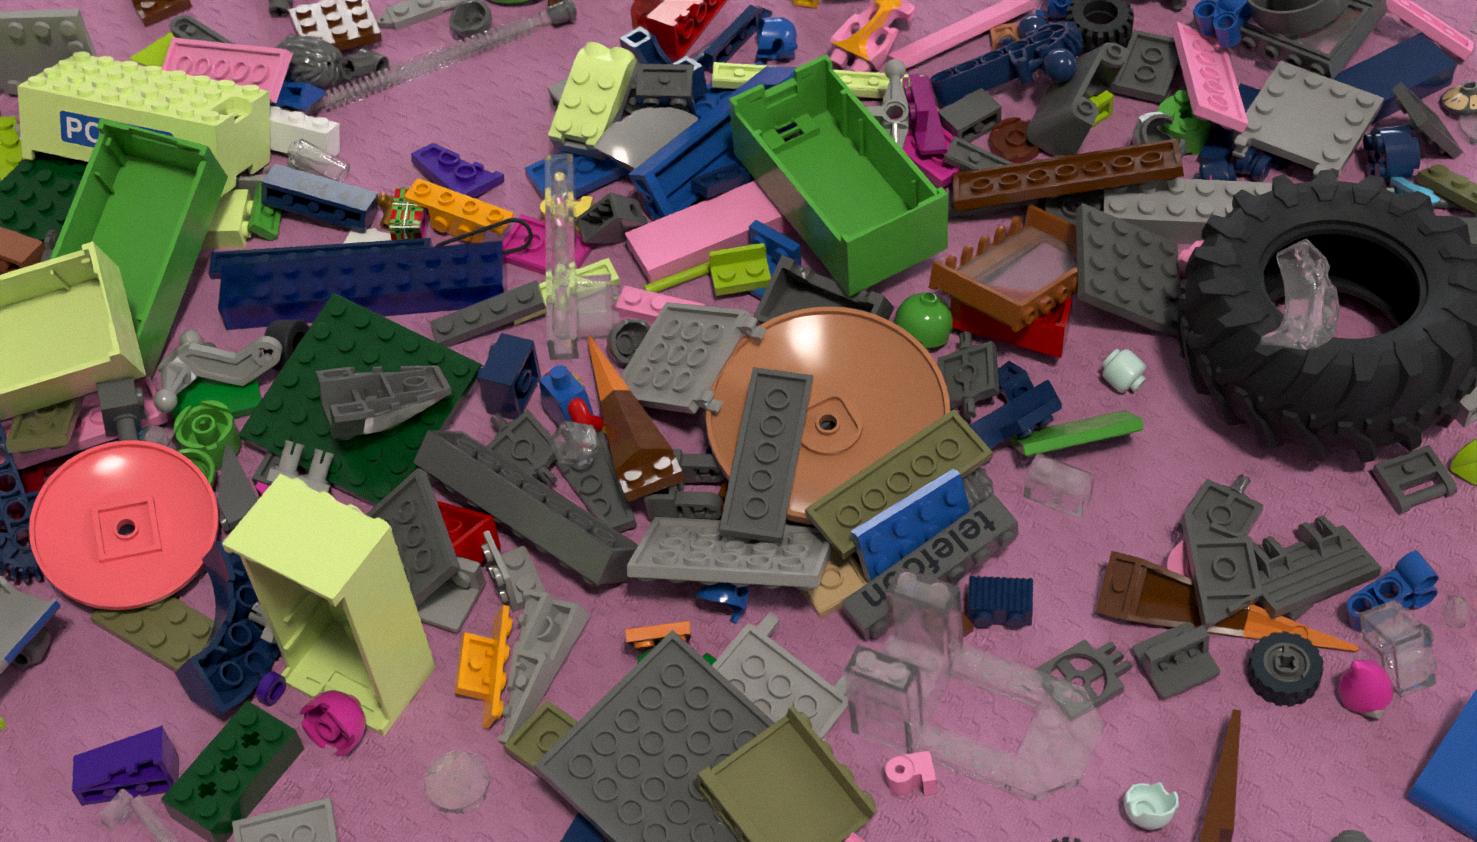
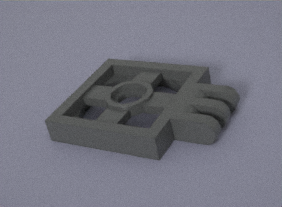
M1084 639L1034 669L1032 677L1072 724L1123 693L1125 686L1118 677L1130 671L1132 664L1128 660L1120 663L1125 656L1121 651L1113 653L1117 648L1113 642H1108L1094 650ZM1076 657L1088 658L1093 666L1084 671L1076 670L1070 663V660ZM1055 669H1058L1065 677V682L1053 689L1050 683V674ZM1103 676L1107 681L1104 692L1098 696L1090 686L1093 681ZM1076 677L1082 678L1084 685L1076 687L1072 684V680ZM1072 694L1080 695L1085 703H1073L1065 700V698Z

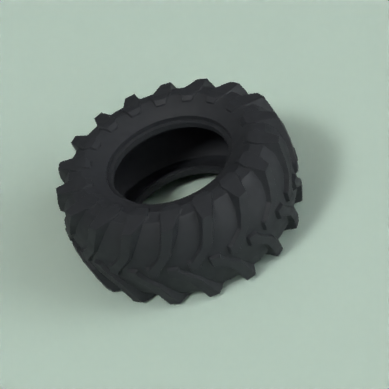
M1320 170L1313 182L1294 184L1285 174L1275 176L1272 180V191L1255 196L1241 189L1233 195V210L1225 217L1211 214L1202 229L1201 238L1204 242L1200 247H1195L1186 265L1185 275L1188 278L1182 280L1180 288L1178 336L1182 356L1186 359L1191 385L1198 394L1210 395L1212 397L1220 420L1229 426L1249 423L1252 425L1260 445L1275 449L1287 442L1304 446L1310 461L1322 462L1326 460L1333 450H1355L1362 463L1375 461L1378 447L1394 443L1401 444L1411 452L1421 446V433L1432 425L1436 424L1443 428H1448L1458 416L1460 408L1457 403L1466 394H1471L1477 386V247L1471 245L1468 225L1458 216L1435 215L1430 196L1422 192L1415 191L1399 195L1388 191L1384 177L1369 175L1359 183L1337 181L1333 170ZM1329 290L1341 292L1360 298L1381 310L1394 323L1396 329L1379 336L1360 339L1326 336L1310 331L1291 321L1273 302L1283 296L1300 291Z

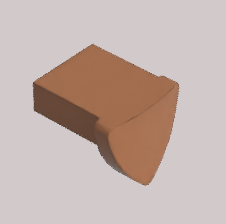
M1016 23L1000 24L989 30L992 44L990 51L1001 48L999 40L1003 37L1011 36L1013 41L1020 40L1017 36Z

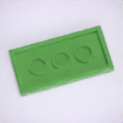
M1121 410L1034 429L1033 433L1018 440L1016 435L1010 437L1011 446L1024 455L1030 456L1139 432L1144 427L1142 418L1127 410Z

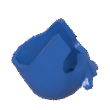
M783 17L759 18L757 21L758 50L755 58H788L794 60L798 44L797 32L793 23Z

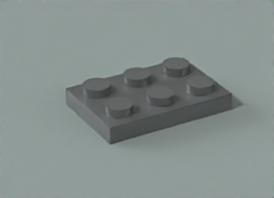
M1134 30L1127 49L1131 52L1113 81L1111 92L1162 103L1167 98L1180 64L1174 38Z
M1402 82L1392 88L1398 98L1394 102L1404 114L1407 113L1410 119L1408 122L1417 133L1421 132L1423 137L1430 144L1433 143L1441 154L1447 152L1455 159L1463 153V150L1439 116Z

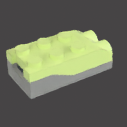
M587 42L586 46L579 51L548 133V137L556 150L601 160L607 159L605 155L593 147L606 129L614 122H620L638 70L639 62L632 52L621 47L609 49L596 42Z

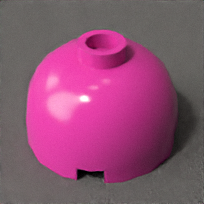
M337 690L321 692L314 696L300 710V715L304 713L305 717L301 724L309 738L322 749L325 748L326 743L338 749L334 755H347L364 735L366 718L361 703L353 695Z

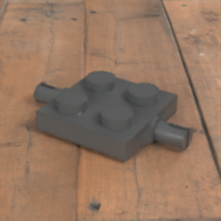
M964 332V334L960 333L959 335L960 348L951 354L938 357V367L947 386L950 409L963 406V417L971 419V416L972 418L976 417L975 403L977 401L999 395L997 347L992 341L980 345H972V334Z
M528 409L517 419L509 423L500 413L494 414L500 423L493 416L490 421L499 432L486 447L534 478L540 477L548 487L553 486L547 477L554 483L557 482V477L548 468L565 452L564 449Z
M1240 474L1232 487L1220 485L1210 479H1206L1185 513L1193 514L1194 520L1211 526L1212 522L1224 526L1231 532L1237 531L1248 535L1261 515L1264 505L1250 499L1244 493L1251 480L1248 476L1244 479V474ZM1180 519V521L1178 522L1177 529L1183 532L1182 523Z

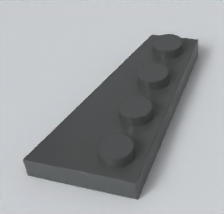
M590 430L574 439L568 438L557 442L565 452L554 463L593 516L618 532L636 527L637 523L616 476L612 455L603 431Z

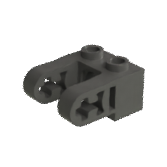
M673 449L685 480L644 496L649 520H653L654 517L718 519L721 516L723 499L718 494L684 491L685 483H716L725 480L726 477L719 468L713 454H683L682 449Z

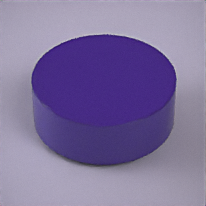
M275 671L268 672L258 684L256 690L257 699L267 705L275 703L284 692L286 686L285 677Z

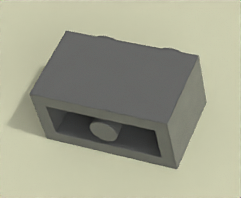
M980 88L973 93L967 94L955 103L945 106L942 110L938 111L942 128L953 136L970 143L992 131L993 126L1001 121L1002 106L983 88Z

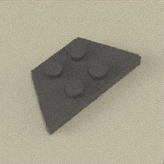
M1184 513L1181 523L1201 624L1205 629H1208L1259 601L1263 596V590L1250 536L1237 531L1231 532L1224 526L1212 522L1211 526L1194 520L1193 514Z

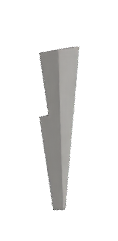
M528 588L524 589V612L519 614L518 623L521 625L519 642L514 644L507 685L510 690L509 702L503 709V715L506 718L503 735H499L498 739L501 743L505 744L533 715L591 615L579 604L554 599L546 592Z

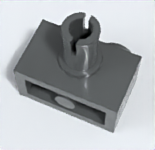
M133 377L96 383L106 436L118 434L120 441L138 440L137 431L142 430L140 419L146 418L141 387L135 388Z

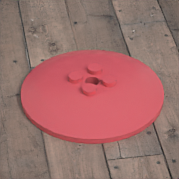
M123 440L109 442L89 448L75 455L48 478L35 500L30 516L29 536L31 548L43 575L57 590L67 597L84 605L99 609L128 610L157 603L175 594L192 581L204 566L202 558L215 545L219 526L218 506L212 487L205 475L190 459L181 453L161 444L148 441ZM131 524L135 526L134 532L130 535L124 536L118 533L123 525Z

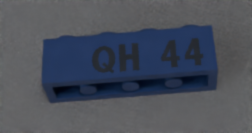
M274 164L262 180L261 203L365 233L377 215L378 192Z

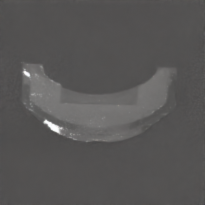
M1304 239L1278 252L1276 255L1285 290V311L1279 328L1262 336L1261 344L1311 350L1327 343L1335 334L1339 316V300L1337 288L1330 282L1328 277L1330 266L1326 257L1307 239Z

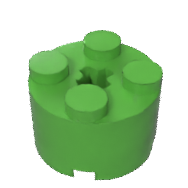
M1179 90L1175 95L1165 99L1158 108V112L1168 114L1174 118L1172 125L1165 123L1164 126H1157V128L1171 135L1174 139L1178 138V142L1180 139H1185L1186 153L1192 152L1191 156L1199 154L1205 143L1209 140L1213 121H1203L1193 114L1188 91Z
M213 400L200 401L201 405L194 408L191 405L186 407L179 413L174 423L175 436L180 448H193L206 452L214 461L215 470H222L224 447L230 445L236 456L242 441L238 435L239 430L230 410L223 403Z

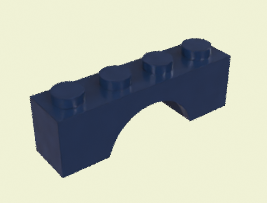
M641 26L619 38L621 48L632 52L639 64L693 65L692 96L694 101L708 92L701 64L688 56L681 58L675 63L672 62L660 47L656 36Z

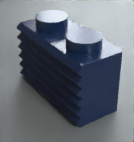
M973 575L969 577L968 619L979 627L1006 624L1014 629L1023 628L1025 625L1032 626L1033 579H1020L1018 577L1015 579L1012 577L994 578L992 576L988 578L987 576L975 577Z

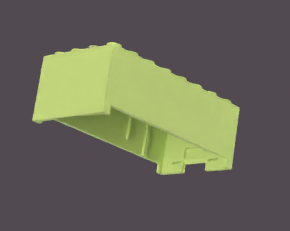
M94 242L81 245L82 250L0 275V421L96 392V383L131 377L135 380L146 376L120 268Z
M279 474L222 543L223 548L226 552L230 554L233 552L241 557L287 665L281 674L285 677L286 685L310 698L329 690H337L355 696L361 703L366 718V727L385 736L436 668L432 651L429 648L427 636L415 605L416 602L404 571V565L401 562L398 547L392 534V528L383 519H373L363 514L354 505L348 504L346 506L336 501L332 495L325 491H320L319 493L309 488L305 482L298 478L291 479Z

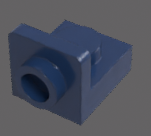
M1011 361L998 368L999 392L1005 396L1007 402L1034 387L1027 371Z

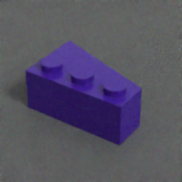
M163 726L73 756L72 792L81 806L163 794L179 779V755Z

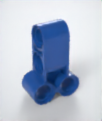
M1202 0L1194 7L1199 32L1205 36L1216 34L1218 44L1224 48L1234 47L1241 41L1240 28L1252 18L1246 0Z
M1412 551L1406 554L1397 562L1395 570L1349 597L1347 601V622L1349 626L1355 631L1367 632L1410 606H1413L1415 609L1426 606L1438 594V590L1434 586L1439 579L1438 574L1419 551ZM1386 593L1394 594L1396 597L1392 599L1384 598L1382 595ZM1359 609L1367 610L1369 613L1365 615L1356 614L1355 611Z

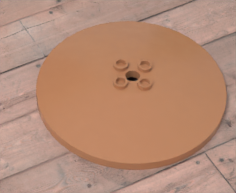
M832 306L813 307L785 313L759 325L758 327L766 329L761 340H754L745 335L738 341L710 388V391L714 392L712 398L722 401L723 404L718 413H711L706 410V426L713 456L729 481L753 367L813 375V386L787 519L814 525L805 515L807 507L949 413L950 400L945 380L935 360L927 349L905 329L885 318L862 310ZM830 420L836 424V427L832 430H824L820 427V424Z

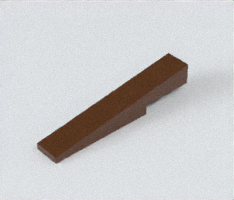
M1232 710L1199 842L1232 841L1235 821L1241 710Z

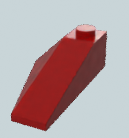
M437 501L456 556L479 563L485 561L481 545L486 544L483 532L488 530L497 549L501 547L493 516Z

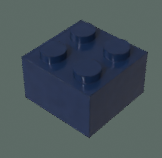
M501 333L497 342L491 345L489 357L485 365L479 368L477 374V382L480 384L482 391L481 397L484 400L488 414L500 413L504 418L515 420L524 413L541 379L534 341Z

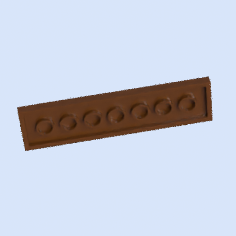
M1178 138L953 173L955 211H972L986 206L999 207L1005 203L1018 201L1025 203L1033 199L1057 198L1071 193L1084 194L1090 190L1115 189L1119 186L1130 184L1143 185L1149 181L1156 180L1170 181L1176 177L1184 176Z

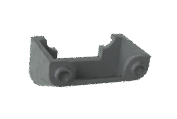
M1106 43L1077 57V71L1072 79L1064 83L1051 82L1026 129V138L1029 142L1052 155L1076 154L1098 116V108L1089 98L1092 95L1101 94L1110 89L1131 51L1116 43Z
M782 255L753 316L761 325L772 318L792 311L832 306L862 310L889 320L894 306L884 295L871 291L869 294L867 291L861 290L849 297L838 282L816 274L810 268L795 266L796 261Z

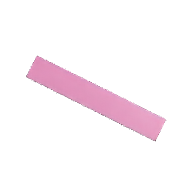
M1003 0L888 54V60L898 59L904 63L906 69L1034 9V0Z

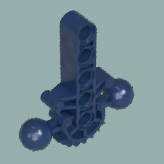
M1026 15L1017 26V36L1020 40L1013 41L1011 36L1003 37L999 40L1001 48L940 71L930 78L938 105L947 106L953 104L980 88L986 91L1016 78L1020 80L1021 84L1030 83L1033 81L1032 73L1041 68L1046 78L1053 82L1064 83L1069 81L1077 71L1076 57L1083 50L1080 30L1072 22L1053 21L1048 23L1047 19L1042 15Z
M0 423V456L6 458L0 464V486L4 483L15 485V488L9 492L0 490V529H6L7 533L0 532V576L3 577L10 571V580L13 582L17 580L18 575H22L24 583L29 582V575H35V579L40 581L42 571L35 560L31 545L23 547L18 544L20 539L30 537V516L40 490L25 493L12 453L7 451L5 445L6 436ZM14 510L25 512V515L20 519H12L8 516Z

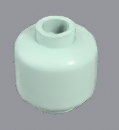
M1116 349L1101 365L1104 368L1102 372L1103 378L1120 393H1124L1129 389L1135 392L1146 381V378L1143 376L1147 369L1146 364L1129 349L1122 351Z

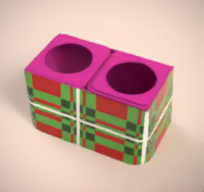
M396 187L389 223L392 240L426 238L429 210L405 200V194L410 187Z

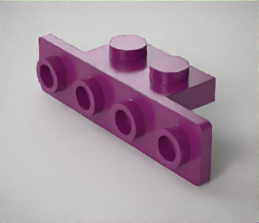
M911 74L908 77H903L902 86L909 105V121L912 122L919 154L946 153L947 145L929 77L920 76V74Z

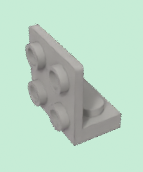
M490 531L483 532L486 544L481 545L487 561L486 566L489 574L498 585L496 588L502 603L509 602L513 613L524 609L525 599L523 598V591L525 588L546 592L525 545L500 555Z
M459 556L456 557L461 569L416 607L421 621L455 633L460 631L486 584L480 563Z

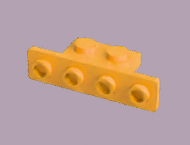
M416 179L405 194L406 201L429 210L432 228L456 237L508 218H514L511 211L422 179ZM510 223L487 231L501 235ZM484 232L462 240L480 245L485 235Z
M504 604L494 617L492 638L464 632L460 639L454 693L485 700L482 728L486 729L490 728L495 719H500L504 702L500 700V692L504 689L507 674L503 672V664L506 663L509 655V645H506V636L509 635L512 627V618L508 617L509 606Z

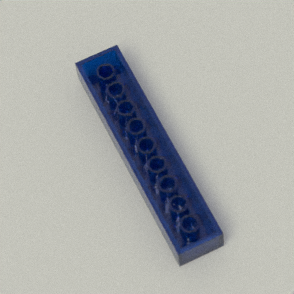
M503 241L222 265L218 310L226 330L268 327L275 320H301L305 323H313L333 293L383 317L461 310L507 292V259Z

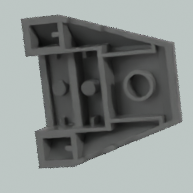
M401 366V372H383V367H373V372H355L354 367L315 371L323 416L332 438L349 440L354 438L355 435L391 430L451 394V388L440 367Z

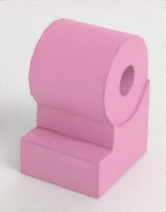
M930 750L897 756L887 762L885 767L886 782L888 788L893 793L905 795L913 789L923 787L924 795L937 793L936 776Z

